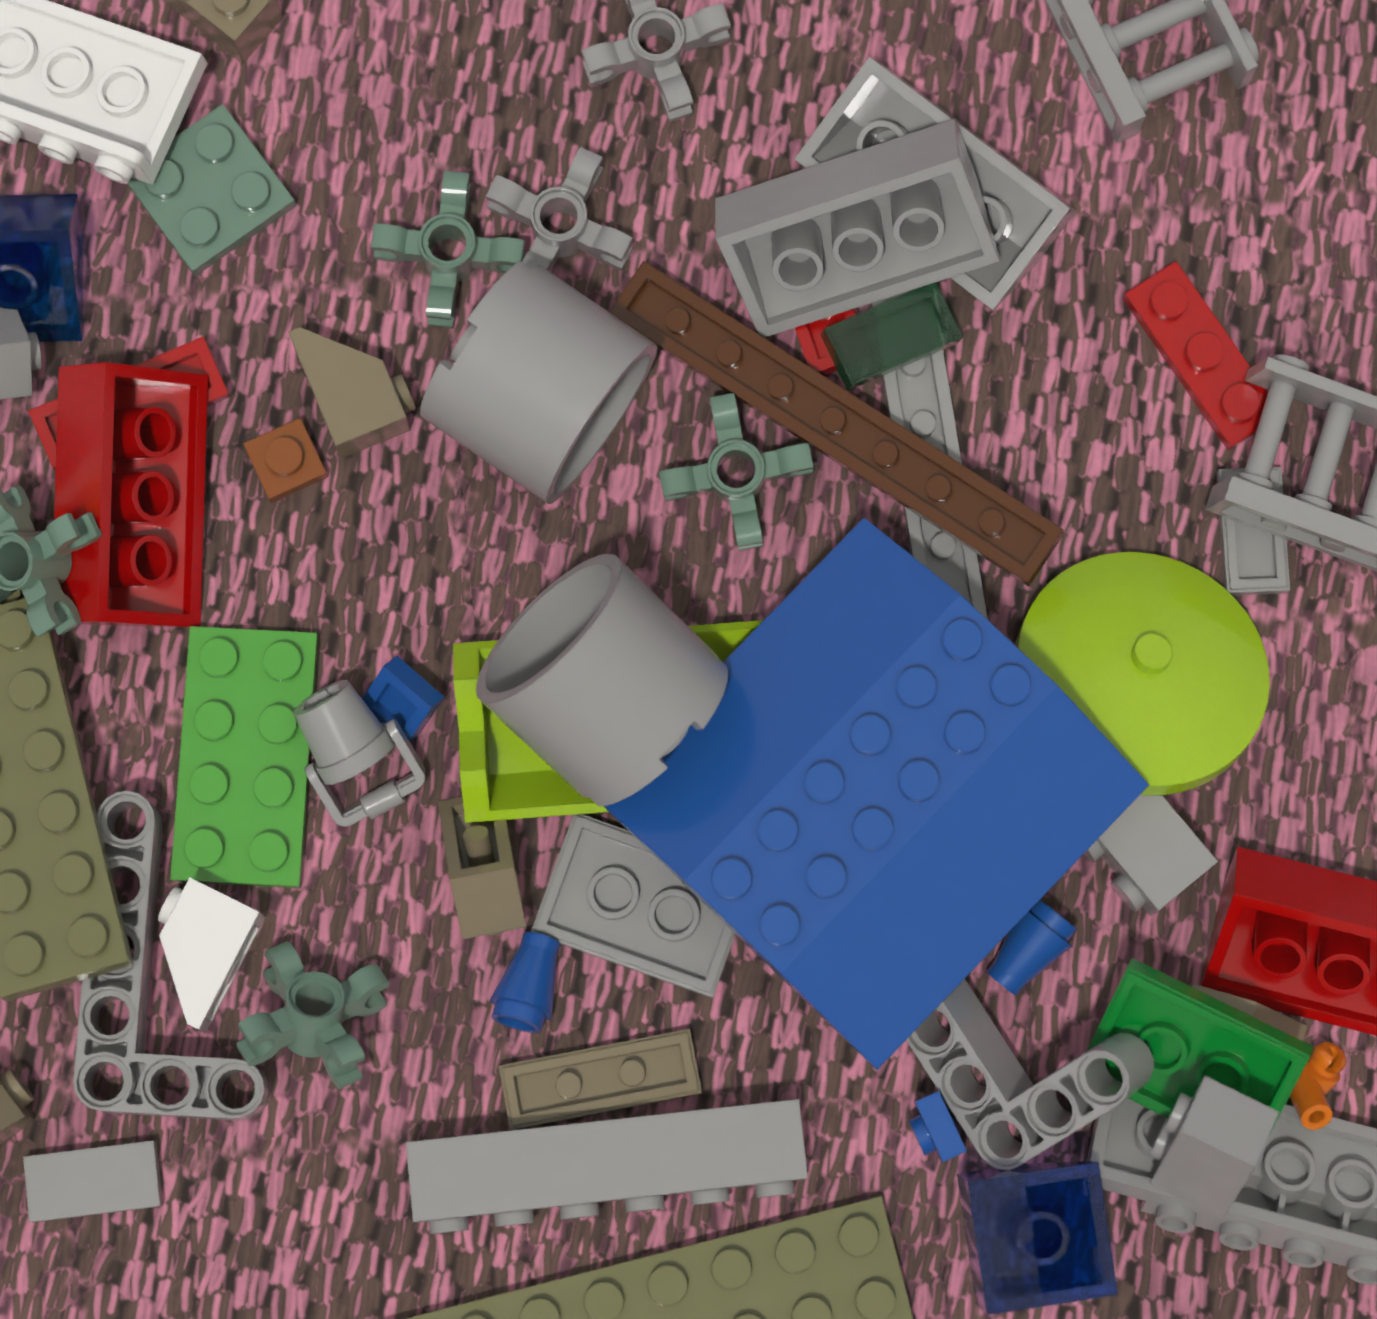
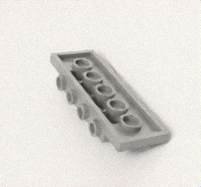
M1127 1098L1118 1106L1095 1119L1082 1184L1142 1200L1140 1211L1156 1215V1225L1164 1230L1174 1233H1188L1194 1230V1226L1219 1232V1241L1233 1249L1253 1250L1260 1243L1284 1250L1283 1258L1290 1264L1314 1268L1320 1266L1323 1261L1348 1267V1277L1356 1282L1377 1285L1376 1128L1332 1117L1331 1121L1321 1129L1310 1130L1302 1125L1294 1106L1285 1104L1268 1137L1255 1169L1224 1218L1221 1219L1150 1184L1160 1161L1149 1156V1153L1165 1120H1168V1118Z

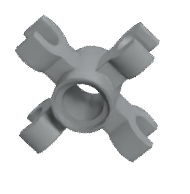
M624 0L632 17L628 37L615 42L595 44L582 50L584 57L582 64L590 86L605 83L616 78L621 73L635 69L641 76L655 80L669 122L693 115L691 108L693 99L680 66L683 62L684 52L698 47L715 46L730 39L728 29L731 28V24L723 3L706 7L692 16L680 20L672 11L657 7L655 0ZM650 36H662L672 43V47L664 53L652 54L645 51L640 44Z
M580 147L571 163L562 187L548 188L538 196L526 191L515 182L496 175L486 195V199L490 201L487 209L502 217L517 220L532 227L534 242L522 263L528 266L532 260L549 272H552L558 257H567L582 250L610 267L623 270L633 249L630 246L632 237L617 229L602 226L587 219L585 203L603 172V167L600 166L603 160L602 156ZM562 212L571 215L576 220V224L566 233L555 234L544 228L542 225L544 220L551 214Z

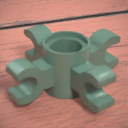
M444 170L439 215L430 218L423 225L421 231L380 223L374 224L371 250H374V259L387 262H422L426 272L431 276L426 306L428 326L453 329L458 283L467 279L475 268L505 274L517 262H522L525 257L524 240L509 237H475L471 225L466 221L471 193L469 173ZM445 239H455L465 245L464 252L454 260H440L432 254L434 247Z
M735 394L710 397L718 446L713 450L706 464L659 471L665 502L697 494L714 492L720 499L730 504L738 551L763 547L755 497L761 492L765 481L812 474L814 466L809 443L760 453L754 445L743 441ZM733 457L748 460L755 469L753 479L747 485L740 488H732L725 485L718 476L721 465Z
M16 485L5 493L0 488V602L7 599L11 595V591L22 590L28 604V622L36 636L42 637L53 629L56 630L58 635H63L81 624L77 607L63 593L60 586L70 574L72 567L71 553L94 543L102 534L92 512L86 513L74 520L72 513H66L49 523L46 530L36 531L29 517L31 512L30 502L22 487Z
M289 941L265 950V957L272 967L263 970L264 979L273 993L282 998L285 1005L283 1008L272 1013H255L238 1023V1028L245 1039L237 1042L236 1047L248 1066L265 1062L281 1048L287 1046L292 1052L303 1057H321L328 1076L338 1089L362 1080L363 1075L356 1066V1063L365 1060V1054L358 1041L352 1035L346 1033L342 1027V1022L355 1016L366 1017L373 1015L386 1007L387 1002L380 991L389 987V981L377 964L367 965L354 972L346 981L340 983L333 976L323 972H305L297 951Z

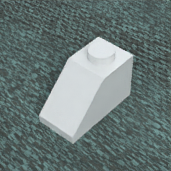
M190 877L183 890L174 887L166 898L158 916V921L165 924L159 937L186 1022L206 1033L266 917L260 912Z

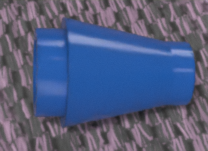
M1040 899L1007 934L994 962L987 969L986 973L1017 996L1028 982L1072 947L1068 941L1077 931V928Z
M536 932L523 933L516 953L490 998V1002L495 1005L491 1016L494 1021L515 1030L540 1033L544 1020L552 1019L556 959L560 947L559 941Z

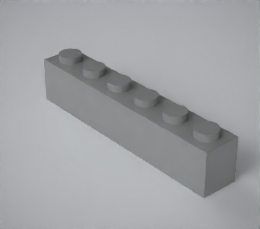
M799 1099L406 1142L413 1222H429L430 1234L469 1230L468 1217L494 1214L495 1227L534 1223L533 1210L559 1207L560 1220L599 1216L598 1203L624 1200L626 1213L665 1208L664 1195L690 1193L691 1205L730 1201L729 1188L754 1185L756 1198L795 1194L794 1181L808 1179Z

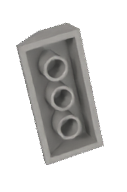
M869 57L800 150L795 160L805 168L955 118L881 62ZM956 120L977 176L1000 262L951 277V279L990 309L995 310L1038 263L1077 210Z
M955 119L715 198L716 241L757 333L763 338L1000 262L977 176Z

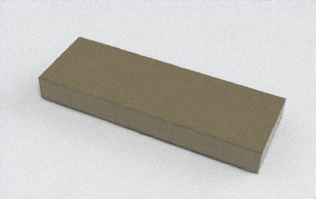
M690 1029L499 1066L511 1131L702 1094Z

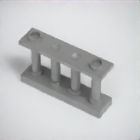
M1044 0L1116 144L1139 134L1146 118L1145 112L1148 110L1149 103L1225 69L1228 70L1237 89L1249 85L1258 67L1256 62L1259 61V52L1255 40L1248 29L1245 27L1239 29L1225 0H1171L1112 27L1107 23L1100 25L1091 7L1094 0ZM1200 15L1215 47L1139 81L1135 77L1127 79L1117 59L1121 56L1120 50Z
M1281 354L1273 355L1272 358L1268 356L1249 368L1245 378L1246 382L1269 391L1244 473H1237L1236 477L1230 476L1212 486L1205 510L1377 572V462L1361 515H1355L1351 519L1331 512L1332 504L1327 501L1351 420L1377 429V396L1309 372V365L1296 357ZM1293 399L1327 411L1303 493L1296 494L1295 498L1272 490L1274 484L1269 480Z

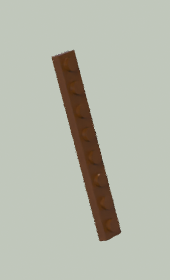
M645 261L639 266L609 311L654 342L665 353L727 393H734L735 398L803 442L809 443L811 447L1028 587L1065 534L1061 527Z

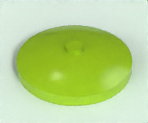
M1117 552L1092 557L1069 567L1051 580L1038 594L1030 606L1015 642V646L1062 689L1146 780L1149 786L1140 794L1144 796L1169 795L1188 791L1206 784L1224 773L1242 755L1255 736L1264 718L1268 704L1270 677L1267 655L1260 635L1247 612L1214 579L1190 565L1165 556L1141 552Z

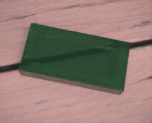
M936 282L829 326L820 334L847 391L958 344L963 338Z

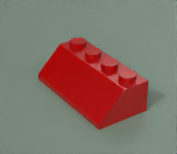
M110 362L59 367L54 520L66 513H72L74 520L82 515L92 512L102 534L94 543L71 553L72 567L70 574L60 585L63 593L77 607L81 624L153 627L201 626L208 375Z
M1237 846L1221 891L1200 986L1248 999L1273 1010L1377 1036V881Z

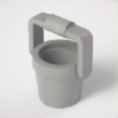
M341 680L320 689L302 701L293 711L316 763H311L304 767L305 773L336 824L347 827L367 816L373 820L406 802L405 796L423 785L425 781V767L396 719L380 723L348 680ZM396 745L412 773L398 781L394 779L360 797L359 802L343 810L329 785L343 782L360 774L385 757Z

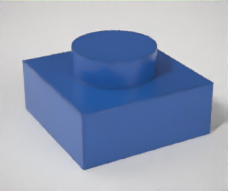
M396 656L382 667L362 699L380 723L396 719L408 740L412 743L422 732L445 697L401 658Z
M939 1091L914 1102L919 1115L909 1119L908 1122L924 1156L936 1151L940 1161L945 1162L967 1151Z

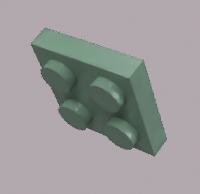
M223 104L174 137L153 185L132 177L127 184L194 276L203 272L296 207L293 197Z

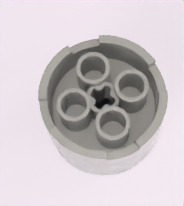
M531 260L527 266L519 261L493 285L468 317L467 322L471 325L457 342L450 357V361L454 364L452 365L445 359L439 363L425 391L420 415L547 504H552L564 495L583 474L626 414L652 367L657 353V345L541 265Z
M602 554L580 563L563 574L542 591L517 616L488 655L478 676L476 695L485 706L580 796L591 798L598 806H607L633 795L661 775L668 768L662 757L670 753L682 741L690 725L696 730L704 729L725 692L728 669L716 653L620 558L613 554Z

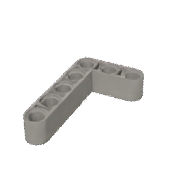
M131 791L116 792L107 797L101 804L97 816L112 878L114 879L123 872L137 873L140 879L139 893L134 900L127 904L119 905L126 935L131 937L134 943L135 953L132 959L134 966L82 980L73 1079L75 1092L79 1100L87 1107L111 1114L230 1121L250 1120L261 1114L268 1105L271 1094L270 1084L266 1075L255 1065L248 1066L246 1061L239 1059L144 1054L163 826L162 818L156 807L139 793ZM127 809H142L146 819L143 831L133 839L123 840L118 838L115 832V823L118 816ZM122 1000L129 1009L128 1023L119 1033L106 1035L99 1026L98 1017L100 1010L110 1001ZM107 1065H116L123 1074L124 1083L122 1090L115 1098L101 1101L93 1091L94 1076L99 1069ZM179 1068L186 1073L189 1079V1090L182 1101L177 1104L167 1105L158 1095L157 1086L159 1079L165 1072ZM240 1072L247 1073L254 1081V1096L246 1106L232 1109L223 1099V1085L231 1075Z
M965 979L906 1040L979 1155L987 1164L1002 1170L1019 1167L1118 1106L1141 1089L1151 1079L1154 1071V1059L1149 1047L1140 1038L1132 1034L1118 1033L1103 1040L1033 1085ZM937 1011L947 1018L950 1024V1032L940 1025L937 1019ZM1105 1059L1113 1061L1120 1068L1123 1082L1114 1079L1109 1074ZM972 1066L978 1068L986 1080V1087L980 1085L974 1078ZM1056 1090L1063 1093L1069 1099L1072 1113L1065 1110L1059 1104ZM1007 1121L1015 1125L1020 1131L1022 1143L1010 1134Z

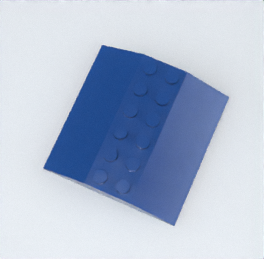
M863 518L723 662L728 669L727 685L717 709L704 729L696 730L690 725L682 741L670 753L662 757L668 768L661 775L633 795L603 807L861 1056L878 1070L1137 799L1149 784L1062 689L975 607L867 519Z

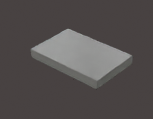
M576 814L572 817L531 932L544 934L556 939L561 945L713 999L736 935L628 830L583 814Z

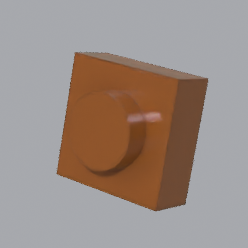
M301 417L243 443L270 503L328 478Z

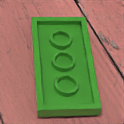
M190 626L170 876L172 882L187 883L190 877L203 884L301 889L309 784L304 767L310 764L311 751L293 711L302 701L315 693L319 642L317 633Z

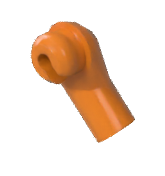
M1330 1042L1316 1044L1290 1095L1302 1125L1310 1130L1321 1129L1331 1121L1333 1112L1325 1096L1338 1083L1341 1078L1339 1072L1346 1066L1344 1052Z

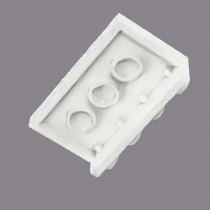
M0 0V140L9 144H17L19 138L38 144V149L42 153L59 162L72 164L74 159L78 158L94 164V169L98 173L113 181L128 184L132 177L153 185L208 63L199 52L48 0Z

